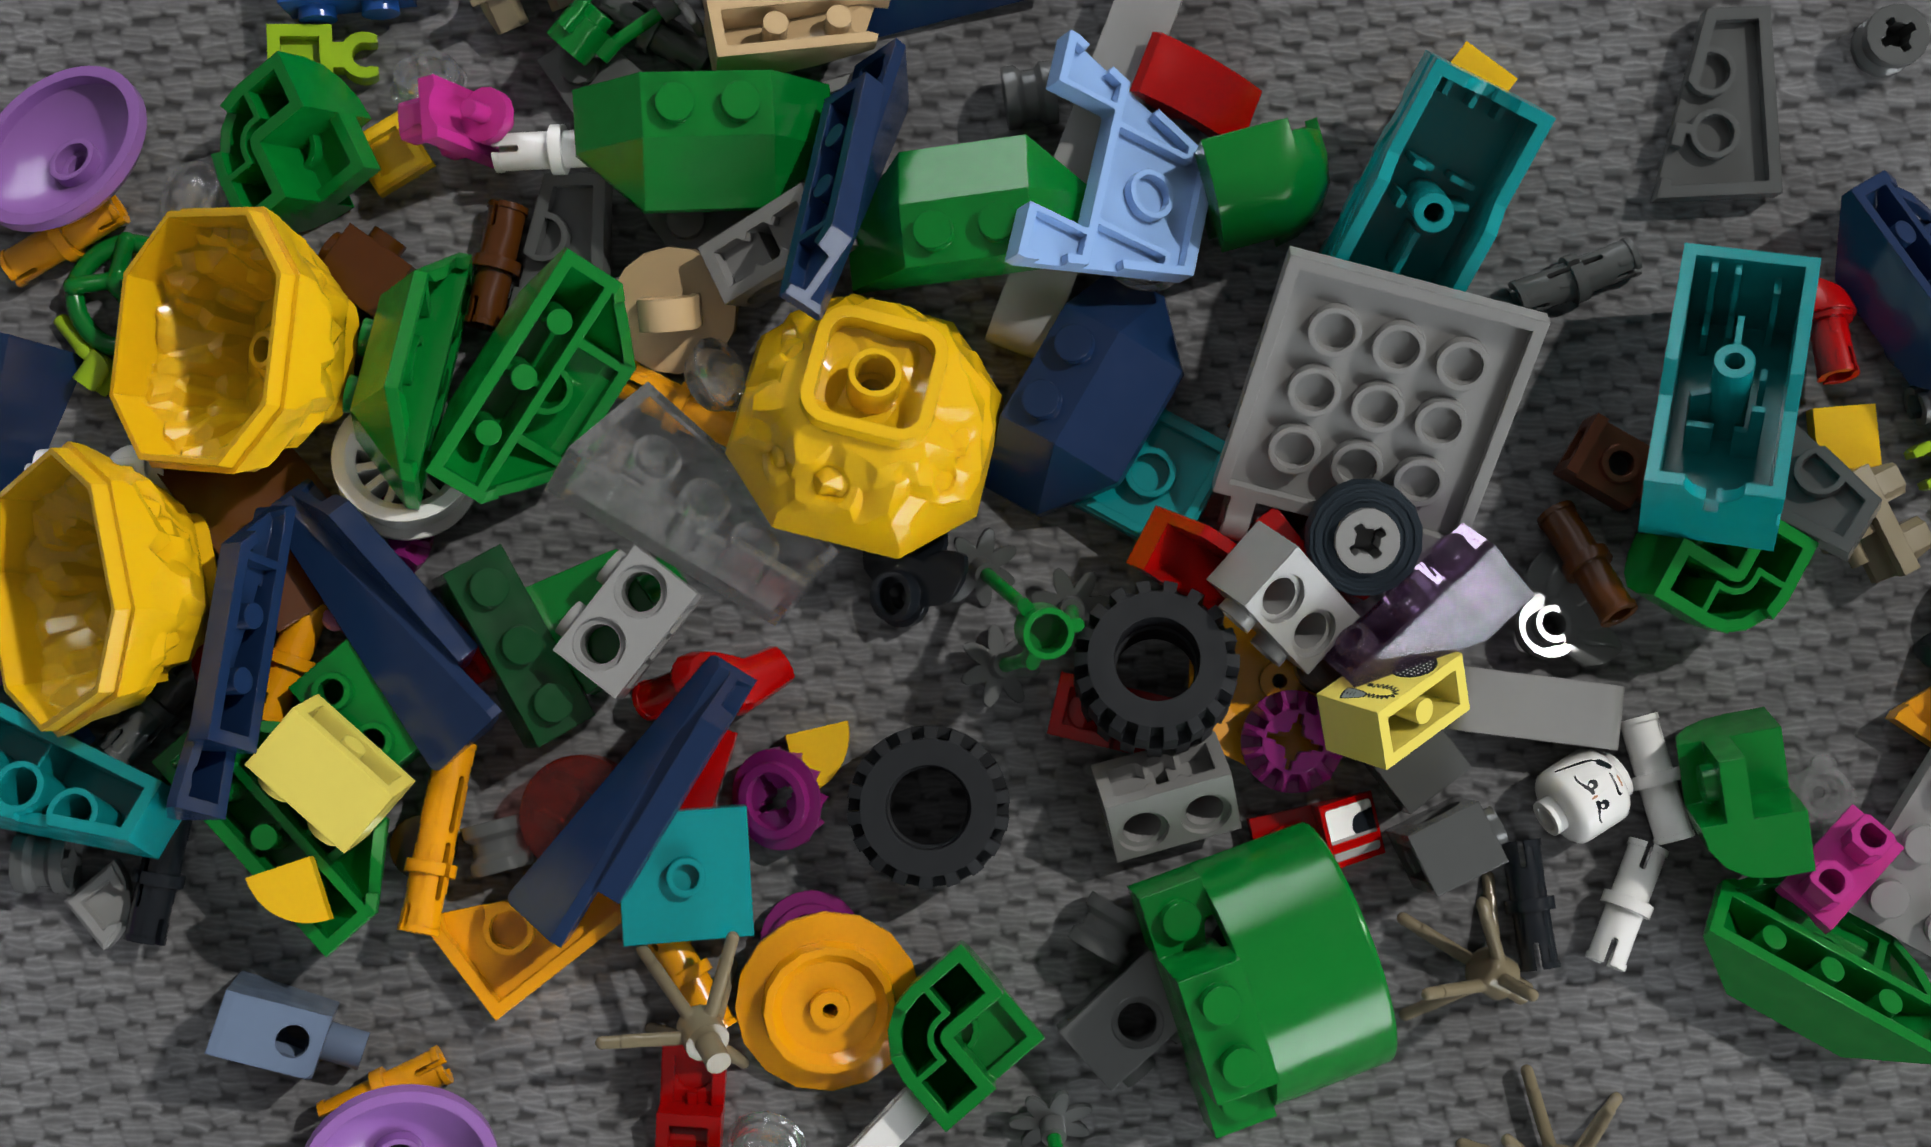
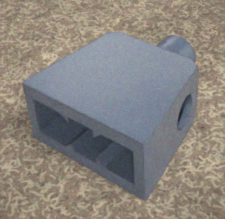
M242 970L226 989L204 1054L303 1079H312L320 1060L358 1070L370 1032L334 1022L340 1004L338 1001ZM298 1025L304 1028L309 1038L299 1040L292 1037L288 1033L286 1026Z

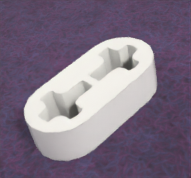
M906 1086L847 1147H899L923 1122L929 1112Z

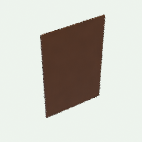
M285 448L271 465L257 472L224 474L164 469V476L157 473L177 501L184 505L188 513H198L205 519L210 530L213 549L218 555L220 554L221 544L253 520L256 508L270 507L272 503L305 479L313 480L314 484L326 498L332 496L314 471L293 448ZM289 550L276 629L278 633L325 604L291 550Z

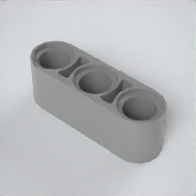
M1464 666L1470 710L1445 727V730H1459L1468 733L1508 738L1514 737L1532 741L1618 751L1625 687Z

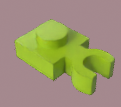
M266 24L267 59L276 51L303 56L318 62L336 75H346L349 80L358 85L368 86L380 81L379 67H363L354 61V57L360 51L378 49V37L376 34L361 31L349 35L343 42H333L332 24Z

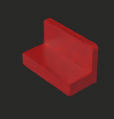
M1156 505L1126 563L1161 586L1164 585V581L1178 583L1177 593L1188 596L1193 588L1204 595L1203 605L1210 609L1215 604L1219 606L1224 598L1206 579L1237 544L1209 525Z

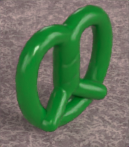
M122 232L120 235L103 240L89 249L77 261L68 278L63 283L67 313L75 330L88 345L103 354L114 356L116 337L103 332L92 320L86 307L85 293L108 291L120 304L123 273L131 262L132 254L139 252L149 238L148 236ZM112 259L108 272L94 274L101 265Z

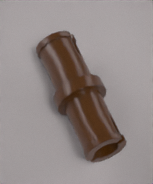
M495 199L488 201V213L479 252L472 253L474 276L466 312L462 318L464 325L486 332L494 331L505 315L512 280H517L520 277L522 266L517 262V256L525 220L529 214V209L525 206L501 199L499 201Z
M1562 501L1546 509L1538 517L1537 523L1540 529L1544 530L1564 564L1561 567V572L1567 582L1578 585L1603 628L1617 625L1629 618L1638 609V604L1634 598H1631L1610 563L1613 555L1604 543H1597L1577 513L1572 501Z

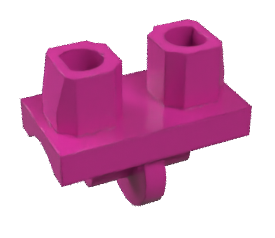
M435 74L418 78L419 97L401 102L397 107L401 139L413 145L423 143L438 147L442 156L452 160L467 158L494 168L491 152H499V147H492L491 144L502 140L514 126V108L510 98L505 93L492 87H481L472 91Z
M1852 804L1813 845L1816 871L1786 876L1774 890L1803 910L1816 927L1827 934L1902 852L1904 847L1897 842L1895 835L1872 815L1864 814Z

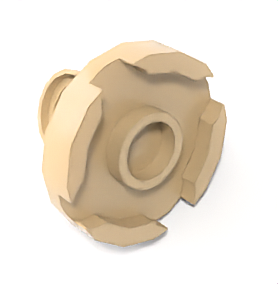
M668 246L643 253L624 268L618 279L623 284L624 303L630 327L634 358L653 371L681 374L703 368L724 351L736 331L739 306L726 305L697 249Z

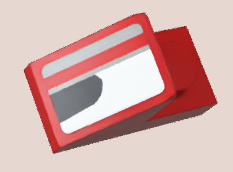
M1371 790L1246 818L1251 840L1301 822H1307L1321 836L1340 868L1386 853Z

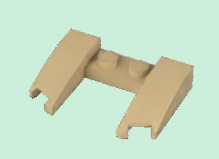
M702 0L705 11L704 31L712 71L775 70L785 73L814 67L873 50L876 47L879 36L877 33L867 31L874 8L888 9L891 0Z

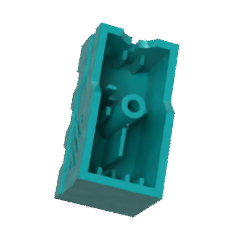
M1425 50L1404 90L1398 108L1391 121L1382 131L1360 179L1354 184L1342 207L1339 219L1329 237L1323 242L1318 253L1466 292L1497 237L1506 208L1556 118L1541 107Z
M1684 243L1644 476L1638 532L1677 538L1685 537L1691 540L1774 552L1780 517L1786 497L1821 258Z

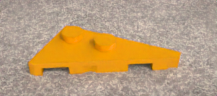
M598 892L573 935L561 948L546 939L510 905L508 899L442 912L439 937H431L495 1021H497L622 923L621 905Z

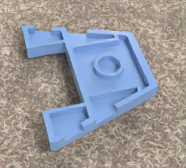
M1070 30L1057 39L1046 90L1101 117L1079 220L1076 223L1032 201L1027 202L1016 211L1004 262L1013 266L1181 283L1194 276L1208 210V201L1195 158L1198 145L1160 109L1151 113L1129 92L1131 82L1114 66L1106 71L1085 51L1090 44L1080 34Z

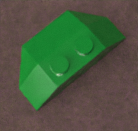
M775 70L637 72L573 89L575 154L580 161L589 168L591 167L608 184L645 214L758 210L800 184L807 176L824 99L830 96V85Z
M1026 134L898 152L877 184L856 236L859 246L849 253L852 290L854 294L1040 270L1041 268L1013 266L1004 262L1017 209L1032 201L1078 223L1087 184Z
M564 247L517 294L453 394L423 468L424 471L480 504L499 499V496L523 491L566 477L636 369L630 327L624 303L623 284L575 252Z
M458 252L416 269L380 295L374 319L365 318L360 329L358 355L364 357L359 375L350 374L344 389L343 412L351 414L357 441L404 506L409 509H420L428 473L423 468L442 421L465 328L462 318L466 312L474 276L471 254Z
M261 721L257 749L280 722ZM188 730L152 761L154 766L171 785ZM236 754L226 819L204 820V822L252 875L308 856L315 857L334 919L317 923H294L325 957H329L379 912L390 819L386 815L367 838L344 854L336 846H329L317 839L309 830L307 820L287 802H280L272 798L261 788L258 783V777L245 766V763L253 754Z
M1786 876L1778 878L1747 877L1736 880V878L1726 879L1717 885L1704 929L1703 939L1727 995L1840 1057L1931 1065V983L1924 970L1897 938L1850 912H1847L1829 933H1823L1803 910L1774 890Z

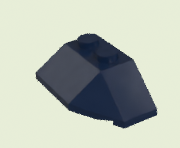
M1884 170L1841 196L1834 281L1837 285L1844 288L1852 298L1857 308V315L1863 319L1884 348V353L1889 362L1900 370L1910 385L1931 390V209L1911 192L1898 187L1896 179Z
M1103 275L1064 305L1000 415L985 482L987 489L1041 518L1056 512L1055 509L1081 502L1121 485L1184 376L1169 316L1170 313L1164 296L1128 278Z

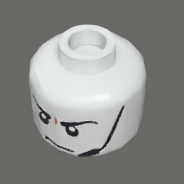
M1579 748L1537 776L1535 783L1537 802L1534 803L1533 810L1537 820L1548 833L1553 836L1561 834L1570 841L1584 844L1628 816L1631 805L1630 795L1633 794L1634 790L1633 783L1622 763L1610 753L1602 752L1600 754L1596 750Z

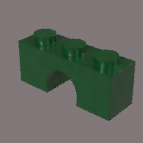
M501 544L432 579L449 613L478 644V649L486 660L498 687V690L494 693L525 748H539L595 716L565 659L553 651L556 643Z

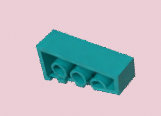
M0 702L1 829L153 859L160 858L182 821L167 818L166 805L170 786L68 735L57 737L53 731L41 732L24 713Z

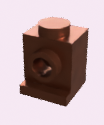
M1597 413L1582 421L1552 474L1619 512L1631 508L1634 501L1641 504L1650 446L1609 423L1607 417ZM1613 453L1619 454L1627 461V471L1623 476L1614 474L1609 467V459Z

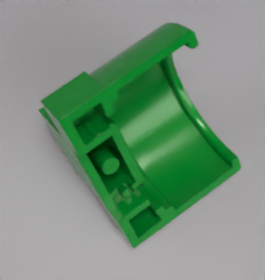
M1307 822L1292 825L1127 886L1146 946L1153 953L1188 1061L1185 1063L1203 1121L1216 1139L1276 1117L1277 1114L1274 1106L1384 1065L1395 1057L1398 1041L1396 1019L1389 988L1376 947L1360 907L1340 866L1321 836ZM1213 914L1227 946L1222 947L1216 939L1205 937V921L1208 916Z

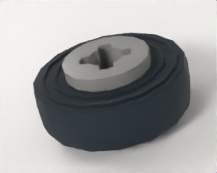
M1351 479L1331 487L1314 503L1305 523L1304 548L1311 562L1335 589L1352 596L1378 595L1397 587L1413 572L1422 552L1423 526L1415 506L1397 488L1376 479ZM1379 529V531L1375 533V540L1372 544L1371 541L1373 539V532Z

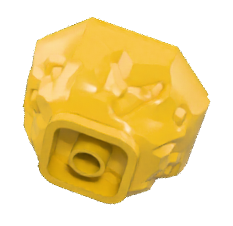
M265 206L182 208L180 211H168L124 271L109 397L138 459L148 461L151 468L224 474L257 472L271 465L285 448H298L320 423L330 424L336 422L344 414L343 395L346 381L350 374H354L359 332L357 309L332 277L326 264L308 245L307 241L293 231L277 214Z
M853 293L845 297L831 298L821 320H815L803 311L796 310L787 316L783 324L759 338L725 454L771 527L900 559L977 517L999 419L1003 412L1004 400L986 371L979 355L971 349L954 322L922 314L916 309L900 303L881 301Z
M67 441L61 448H50L0 491V671L6 694L41 732L53 731L57 737L76 732L92 721L119 714L121 711L141 705L145 701L146 696L152 692L156 683L169 681L168 672L171 668L190 663L198 647L203 645L205 641L217 571L211 534L205 519L198 513H188L184 505L165 489L156 485L142 474L135 472L132 467L118 465L106 455L84 444Z

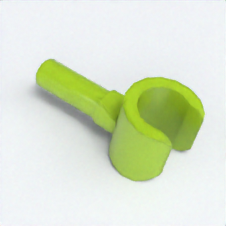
M67 314L57 316L53 321L54 325L75 350V353L84 359L72 377L87 389L97 391L100 395L106 397L110 392L113 360L88 345L75 330Z

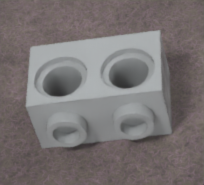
M805 183L796 185L698 247L726 305L761 308L779 296ZM855 239L850 252L859 246L857 239Z
M1259 520L1206 579L1224 598L1218 606L1224 615L1244 632L1248 633L1253 629L1257 633L1250 640V643L1262 655L1278 667L1287 659L1306 674H1309L1360 617L1296 544Z
M636 545L628 554L621 549L618 550L607 561L596 578V581L603 585L587 606L581 601L577 602L563 617L555 630L562 638L553 648V651L615 699H624L704 598L703 595L666 566ZM642 575H653L661 587L660 599L652 609L639 612L629 601L628 592L630 585L636 578ZM609 626L618 634L620 648L614 659L600 664L590 655L588 642L596 629Z
M1215 731L1202 743L1195 740L1190 743L1188 751L1176 755L1173 749L1162 750L1161 757H1147L1148 750L1091 765L1103 820L1117 863L1242 828L1232 773Z

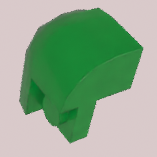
M276 51L235 86L220 105L227 114L221 128L220 152L211 154L217 178L231 207L265 206L277 214L293 231L299 233L333 221L354 208L355 206L349 195L381 170L361 129L372 120L361 100L340 77L324 65L306 57Z
M1317 117L1305 121V127L1291 130L1288 118L1202 139L1195 152L1196 162L1208 201L1205 219L1207 235L1209 239L1218 237L1221 252L1274 239L1275 246L1278 247L1298 237L1322 208L1330 185L1328 156Z
M1781 519L1774 552L1691 540L1685 537L1677 538L1650 533H1636L1627 554L1624 577L1628 588L1684 622L1709 631L1729 634V632L1746 631L1765 619L1773 620L1789 601L1819 543Z
M1765 707L1702 719L1685 727L1675 736L1684 802L1692 826L1707 849L1727 869L1749 878H1778L1816 871L1808 809L1789 787L1782 728Z
M960 940L910 983L895 1002L888 1027L890 1059L902 1081L945 1132L996 1090V1080L1045 1039L1041 1030L1003 987L1002 982L963 940Z

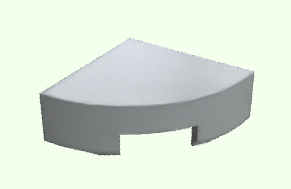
M120 859L113 860L64 900L103 950L110 949L121 938L126 930L129 910L131 912L134 898L133 887L125 865ZM129 885H130V891H131V904H130Z

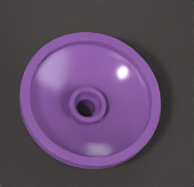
M79 66L65 69L43 78L24 90L0 113V224L2 226L20 232H39L69 225L97 210L125 183L133 171L143 148L147 129V113L140 93L122 74L101 66Z
M419 1084L381 1087L351 1098L333 1110L320 1122L305 1147H391L403 1144L407 1145L406 1147H498L495 1135L488 1121L471 1103L447 1090Z

